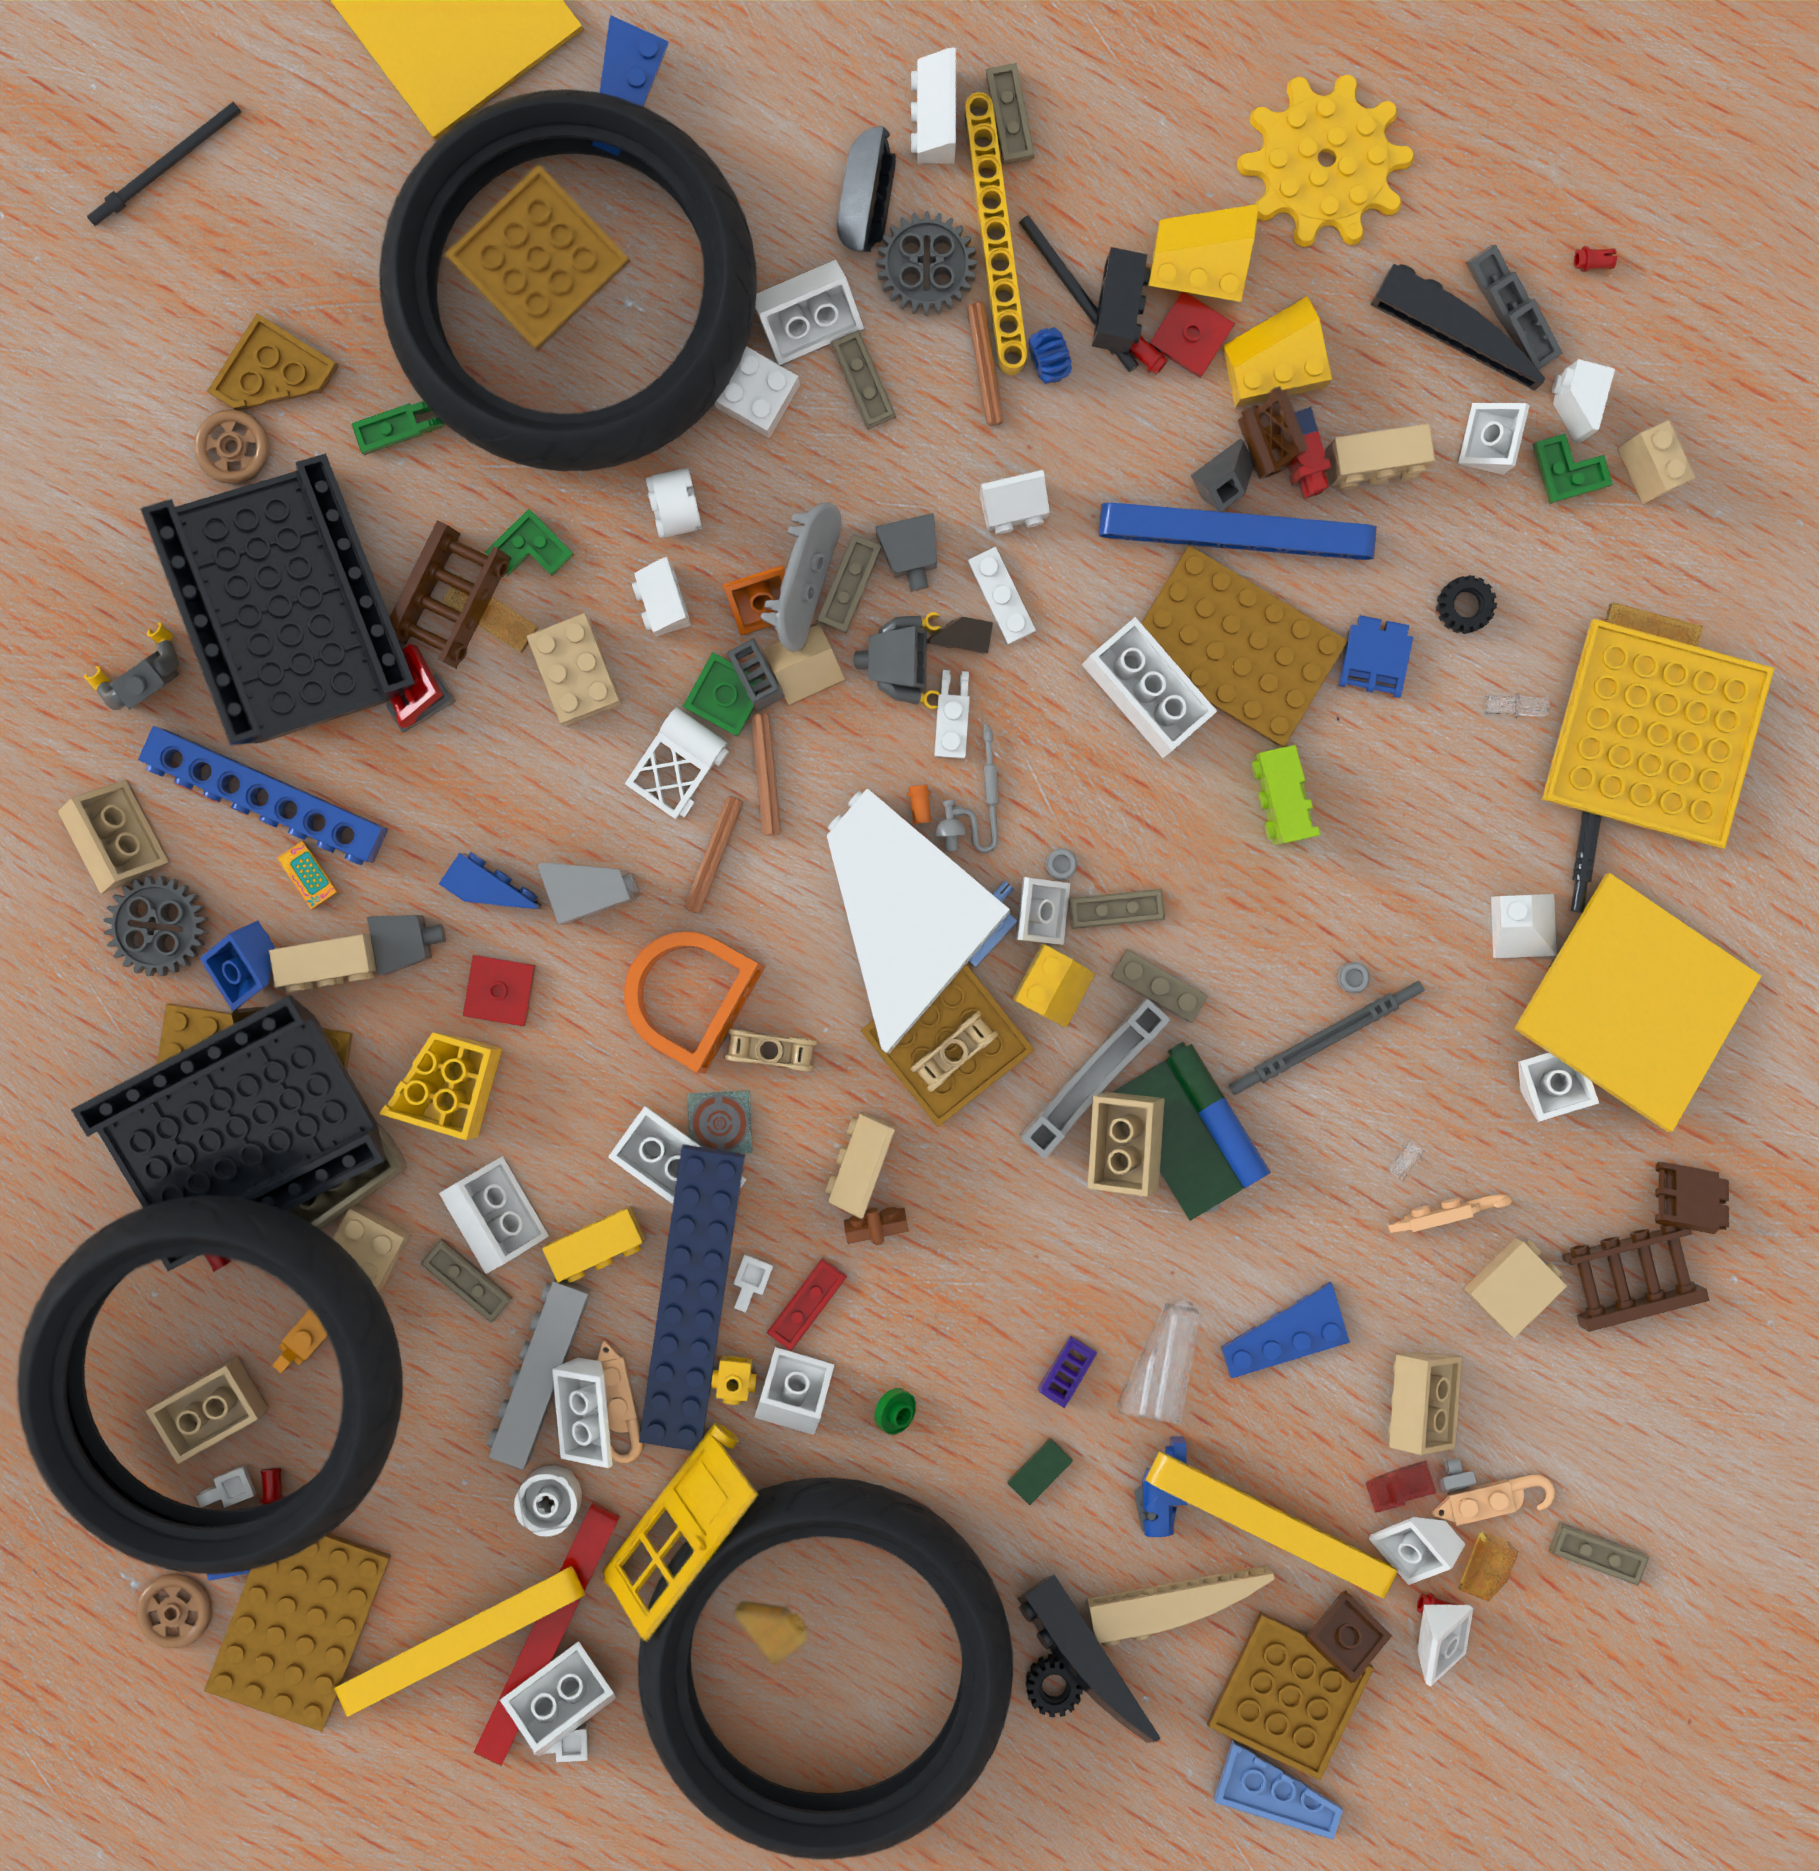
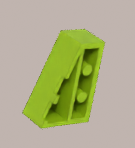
M1296 745L1255 754V761L1251 762L1255 780L1260 779L1262 791L1258 792V799L1261 809H1266L1268 821L1264 823L1268 840L1273 839V844L1279 845L1320 836L1319 827H1313L1309 810H1313L1311 799L1307 800L1304 788L1305 777Z

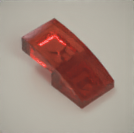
M1427 1461L1396 1469L1366 1482L1375 1513L1405 1506L1406 1501L1436 1494V1488Z

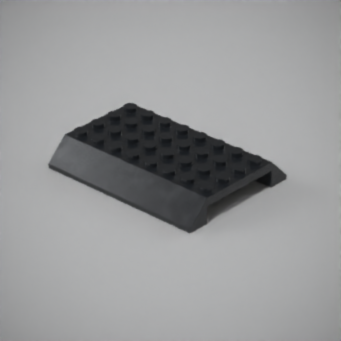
M326 453L295 462L296 471L197 501L175 507L172 499L140 508L230 745L270 741L383 704L415 685Z
M291 995L71 1109L87 1137L98 1132L143 1208L178 1198L226 1196L253 1200L288 1211L385 1161L376 1120L315 1015ZM200 1255L174 1256L161 1259L167 1271H170Z

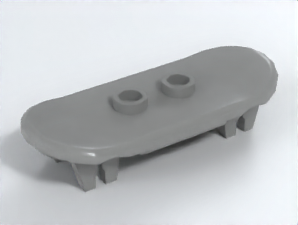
M829 502L816 505L810 512L793 514L791 520L794 523H800L802 526H789L787 531L790 535L798 537V539L794 543L780 588L781 595L779 600H766L764 607L774 612H762L760 617L763 621L775 626L774 629L778 632L782 645L790 652L800 651L807 641L827 570L841 530L840 511L836 505Z

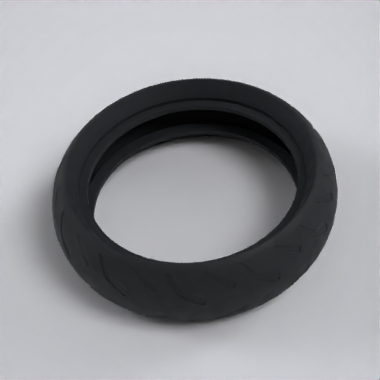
M573 89L544 90L521 94L499 101L494 105L487 106L473 113L440 137L421 157L396 197L385 230L379 270L380 299L384 322L392 348L403 372L431 411L463 438L493 455L525 466L565 472L591 471L637 460L659 450L698 422L725 390L741 361L750 336L757 293L756 260L752 237L745 215L734 191L708 154L684 131L664 117L641 105L616 96ZM593 141L606 143L621 149L619 156L592 146ZM558 154H585L612 159L640 171L658 183L683 209L693 225L701 244L704 265L702 300L693 330L683 349L664 373L648 387L624 401L599 410L567 414L541 412L521 407L498 397L477 383L462 369L447 342L440 320L437 300L439 264L446 240L456 219L469 201L489 182L507 170L534 159Z
M226 1196L186 1197L149 1205L120 1217L84 1241L62 1263L47 1283L40 1299L35 1305L25 1330L19 1355V1374L17 1377L20 1419L29 1451L45 1483L65 1510L83 1528L119 1552L149 1565L192 1574L235 1573L271 1565L298 1554L336 1529L357 1509L371 1491L382 1472L396 1437L403 1398L402 1363L392 1320L382 1297L356 1260L329 1235L299 1216L257 1201ZM213 1255L227 1257L255 1266L276 1277L291 1288L309 1306L325 1329L334 1348L342 1382V1412L337 1437L328 1459L321 1471L312 1480L286 1497L266 1505L239 1510H212L183 1504L161 1495L134 1477L118 1461L100 1435L90 1410L85 1386V1356L90 1331L98 1312L113 1289L131 1271L151 1262L174 1256Z
M835 1477L787 1481L756 1491L758 1494L649 1639L645 1641L640 1637L638 1683L642 1712L649 1736L666 1770L687 1799L715 1824L747 1843L778 1854L816 1860L864 1856L891 1848L916 1836L947 1814L971 1789L996 1749L1005 1725L1013 1681V1649L1009 1624L1002 1601L984 1565L964 1538L936 1513L902 1493L881 1485ZM810 1537H838L865 1542L891 1553L911 1566L929 1583L946 1607L955 1626L962 1653L961 1679L957 1697L946 1723L932 1744L919 1758L894 1776L872 1786L841 1793H814L787 1788L765 1779L739 1762L723 1746L706 1721L695 1692L691 1668V1649L695 1625L704 1606L717 1587L730 1573L760 1552L782 1543ZM688 1541L681 1546L667 1566L674 1578L694 1553ZM663 1575L655 1587L648 1605L649 1611L669 1586Z

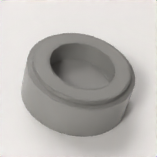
M1056 849L1046 859V870L1055 879H1067L1076 871V857L1067 849Z
M1357 962L1344 964L1337 973V982L1340 988L1349 993L1363 991L1370 981L1367 968Z

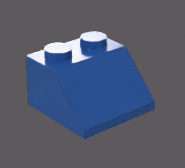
M259 921L229 933L199 958L232 1011L237 1010L269 984L272 967L269 950L275 949V946Z

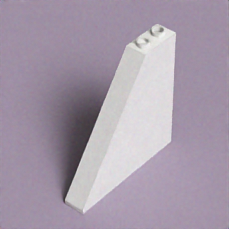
M867 788L864 793L859 791L848 803V806L851 808L843 817L838 815L828 826L830 832L827 835L881 1048L890 1054L1011 911Z

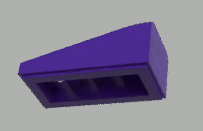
M1070 1336L1039 1384L1038 1391L1065 1408L1097 1352ZM1071 1348L1086 1357L1083 1362L1069 1354ZM1065 1359L1079 1368L1077 1372L1063 1365ZM1058 1371L1072 1378L1070 1383L1056 1375ZM1054 1382L1065 1389L1063 1394L1050 1387L1051 1383Z

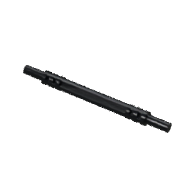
M1584 811L1582 813L1572 877L1575 885L1571 911L1579 913L1584 911L1587 885L1592 880L1601 816Z

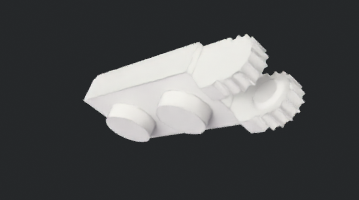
M943 670L941 694L938 696L934 757L965 759L970 696H967L969 672L962 671V675H960L961 691L959 696L948 695L951 674L950 670Z

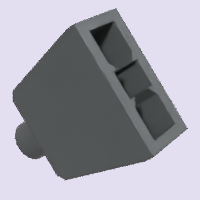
M931 513L875 526L877 538L894 578L907 575L911 592L928 588L929 585L925 571L937 568L934 514Z
M423 915L367 917L378 975L391 974L432 958L430 945L446 941L443 925L437 924L426 927Z

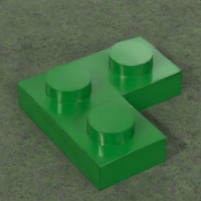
M1566 433L1533 444L1550 504L1613 485L1604 455L1574 463Z
M530 509L485 551L489 556L494 546L511 557L506 573L508 576L530 554L551 576L574 556Z

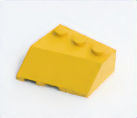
M1259 204L1160 219L1148 285L1241 302L1255 238Z
M1308 296L1222 346L1235 407L1269 400L1267 393L1279 386L1282 391L1286 390L1288 396L1326 388L1332 380L1320 319Z
M433 1032L413 1061V1066L403 1081H400L394 1090V1095L388 1104L384 1105L379 1114L463 1140L478 1138L503 1048L476 1040Z

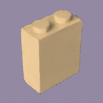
M1670 420L1641 432L1617 448L1642 504L1670 493L1695 478Z
M1517 1238L1504 1248L1463 1289L1512 1338H1515L1567 1287L1560 1279L1563 1273L1551 1262L1546 1265L1538 1257L1542 1252L1530 1240L1523 1242Z

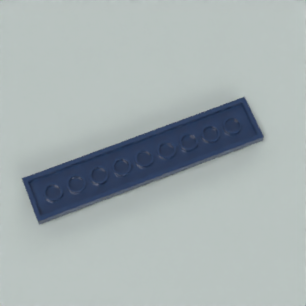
M685 1144L681 1147L639 1439L640 1443L693 1451L703 1438L745 1154Z

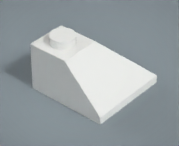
M1554 894L1491 897L1493 958L1556 956Z
M1412 1517L1375 1532L1368 1538L1386 1560L1399 1570L1398 1574L1408 1585L1452 1569L1466 1545L1446 1521Z

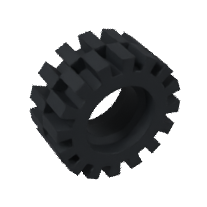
M1048 1654V1659H1044L1043 1656L1038 1658L1037 1664L1032 1663L1030 1666L1031 1671H1028L1026 1675V1689L1028 1699L1031 1700L1034 1709L1038 1708L1039 1713L1042 1715L1048 1712L1049 1717H1055V1713H1060V1717L1065 1716L1066 1710H1069L1071 1713L1075 1709L1074 1704L1079 1705L1081 1701L1080 1694H1083L1081 1686L1070 1676L1058 1659L1054 1658L1053 1654ZM1050 1675L1061 1676L1066 1682L1064 1692L1058 1696L1047 1695L1042 1689L1045 1678Z

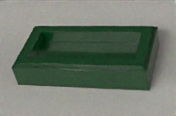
M1050 1437L1007 1483L1031 1505L1073 1462V1459Z

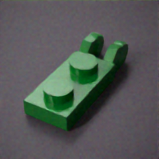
M423 401L413 405L409 403L356 421L351 425L360 451L363 455L422 436V433L439 429L444 426V422L439 417H435L418 423L416 415L431 412V409Z

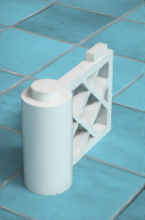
M676 707L661 726L658 735L625 784L674 819H677L679 815L686 817L695 803L691 797L714 764L720 766L730 752L726 749L728 742ZM661 742L671 748L674 762L657 765L655 751ZM677 753L686 760L678 761ZM651 758L652 766L645 767ZM691 762L701 769L694 781L682 782L679 764ZM674 765L678 783L661 786L658 768ZM653 769L656 782L655 788L644 789L635 782L642 771ZM691 785L685 793L683 786ZM679 787L681 800L676 808L673 809L664 802L662 790ZM657 791L658 798L650 792Z

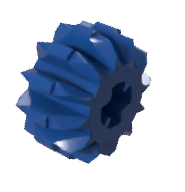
M1053 327L1039 330L1038 333L1031 335L1028 342L1029 351L1038 377L1047 384L1058 382L1062 378L1069 376L1072 371V361L1062 333Z

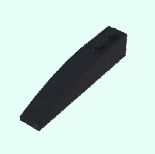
M1393 264L1370 305L1534 391L1543 384L1545 377L1524 352L1477 310L1444 290L1443 285L1433 279L1425 280L1415 275L1416 272L1411 267L1403 264L1399 266Z
M1055 1575L1044 1578L1017 1598L1021 1604L1019 1609L1028 1622L1032 1621L1039 1631L1037 1637L1043 1647L1047 1650L1050 1648L1051 1652L1070 1676L1098 1705L1146 1743L1157 1742L1161 1739Z

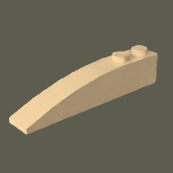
M1269 1565L1087 1598L1094 1636L1099 1644L1102 1643L1104 1646H1113L1119 1644L1122 1639L1132 1637L1133 1640L1148 1639L1151 1637V1634L1192 1623L1233 1605L1275 1580L1274 1573Z

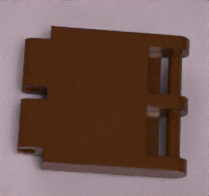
M1666 1162L1655 1164V1170L1659 1172V1188L1655 1189V1196L1659 1198L1658 1214L1655 1215V1222L1657 1224L1715 1234L1719 1229L1726 1230L1729 1227V1206L1723 1205L1726 1204V1201H1729V1181L1719 1178V1172Z

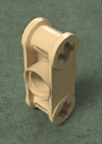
M979 1010L957 1028L958 1030L939 1046L924 1055L910 1068L912 1072H917L925 1081L929 1092L940 1086L951 1076V1073L976 1052L985 1048L999 1035L997 1031H992L981 1018L982 1013ZM973 1026H975L981 1032L983 1037L975 1030ZM952 1043L959 1044L963 1049V1055L959 1059H950L946 1055V1047ZM925 1066H927L936 1077H934Z
M728 1028L730 1041L728 1053L724 1055V1060L782 1066L800 1071H813L811 1058L813 1046H816L817 1040L800 1037H781L760 1034L749 1030ZM767 1041L774 1042L778 1047V1054L775 1058H768L763 1053V1046Z

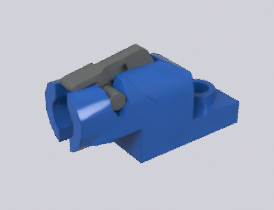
M1170 1436V1446H1165V1453L1187 1464L1186 1441L1183 1436ZM1147 1468L1142 1479V1485L1134 1490L1141 1530L1148 1537L1171 1536L1174 1534L1176 1506L1188 1505V1502L1147 1482L1145 1479L1151 1469Z

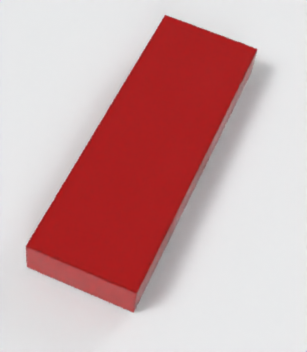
M822 1257L766 1333L792 1351L845 1281L847 1275Z

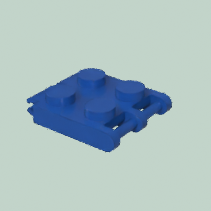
M1360 615L1357 625L1352 624L1349 629L1348 642L1338 685L1341 687H1346V684L1366 688V692L1371 693L1377 690L1391 693L1393 697L1400 698L1413 641L1412 636H1407L1409 625L1387 621L1383 631L1380 630L1382 619ZM1348 676L1352 678L1365 679L1367 680V682L1349 679ZM1376 682H1380V683L1385 684V685H1387V684H1389V685H1394L1395 687L1393 688V687L1378 685V684H1375V683H1376Z

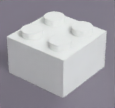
M746 346L736 371L725 390L715 402V407L770 439L800 386L799 376Z

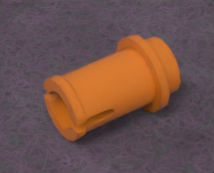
M927 785L909 786L907 796H910L912 824L932 822L928 794H931V790H928Z

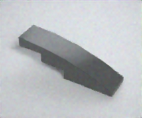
M1490 245L1465 262L1484 297L1515 345L1524 352L1537 369H1540L1562 354L1536 300L1529 299L1516 272L1509 271L1496 245Z

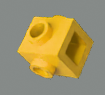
M722 1355L719 1370H713L711 1388L717 1389L716 1398L723 1399L725 1404L740 1405L742 1401L748 1400L749 1392L755 1393L757 1374H752L753 1358ZM731 1379L737 1380L738 1383H733Z

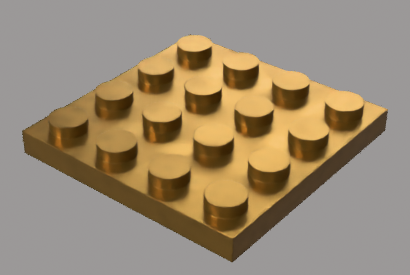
M539 164L445 253V256L536 351L544 346L630 263V259Z
M967 964L890 1054L881 1048L874 1019L860 1030L937 1127L942 1125L1035 1050ZM979 1010L982 1013L981 1018L992 1031H997L999 1035L985 1048L976 1052L951 1073V1076L940 1086L929 1092L925 1081L917 1072H912L910 1068L924 1055L939 1046L958 1030L957 1028ZM973 1026L975 1030L983 1037L981 1032L975 1026ZM952 1043L945 1049L946 1055L950 1059H959L963 1055V1049L959 1044ZM925 1066V1067L930 1071V1073H931L934 1077H936V1076L931 1072V1070H930L927 1066Z
M1260 1612L1207 1721V1725L1217 1732L1321 1780L1374 1668L1369 1664L1355 1682L1350 1683L1304 1638L1307 1635L1306 1633Z

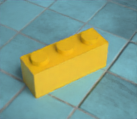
M630 1205L545 1245L542 1250L557 1282L566 1279L568 1283L584 1277V1270L592 1266L599 1270L612 1264V1257L620 1253L627 1257L641 1250L639 1244H642L646 1237Z

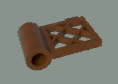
M1280 386L1267 393L1269 400L1260 407L1256 405L1241 412L1243 417L1238 419V424L1259 479H1264L1286 470L1289 463L1308 450L1287 391H1282Z

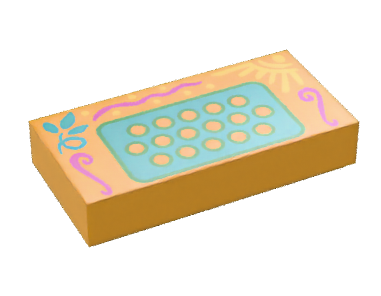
M305 841L299 842L277 857L310 909L314 910L339 893Z

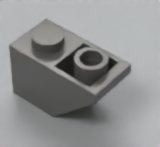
M1239 439L1193 473L1191 477L1202 499L1221 512L1246 493L1254 464L1244 441Z

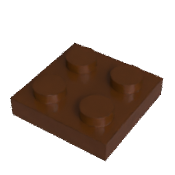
M1343 1591L1304 1638L1350 1683H1353L1359 1678L1392 1635L1347 1591Z

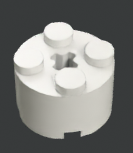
M689 468L646 477L652 511L655 514L659 538L702 529Z
M548 1465L534 1470L524 1480L515 1497L514 1510L519 1523L538 1536L548 1537L563 1532L571 1524L581 1506V1486L573 1472L568 1468ZM548 1496L549 1499L554 1500V1503L549 1505V1501H543V1498Z

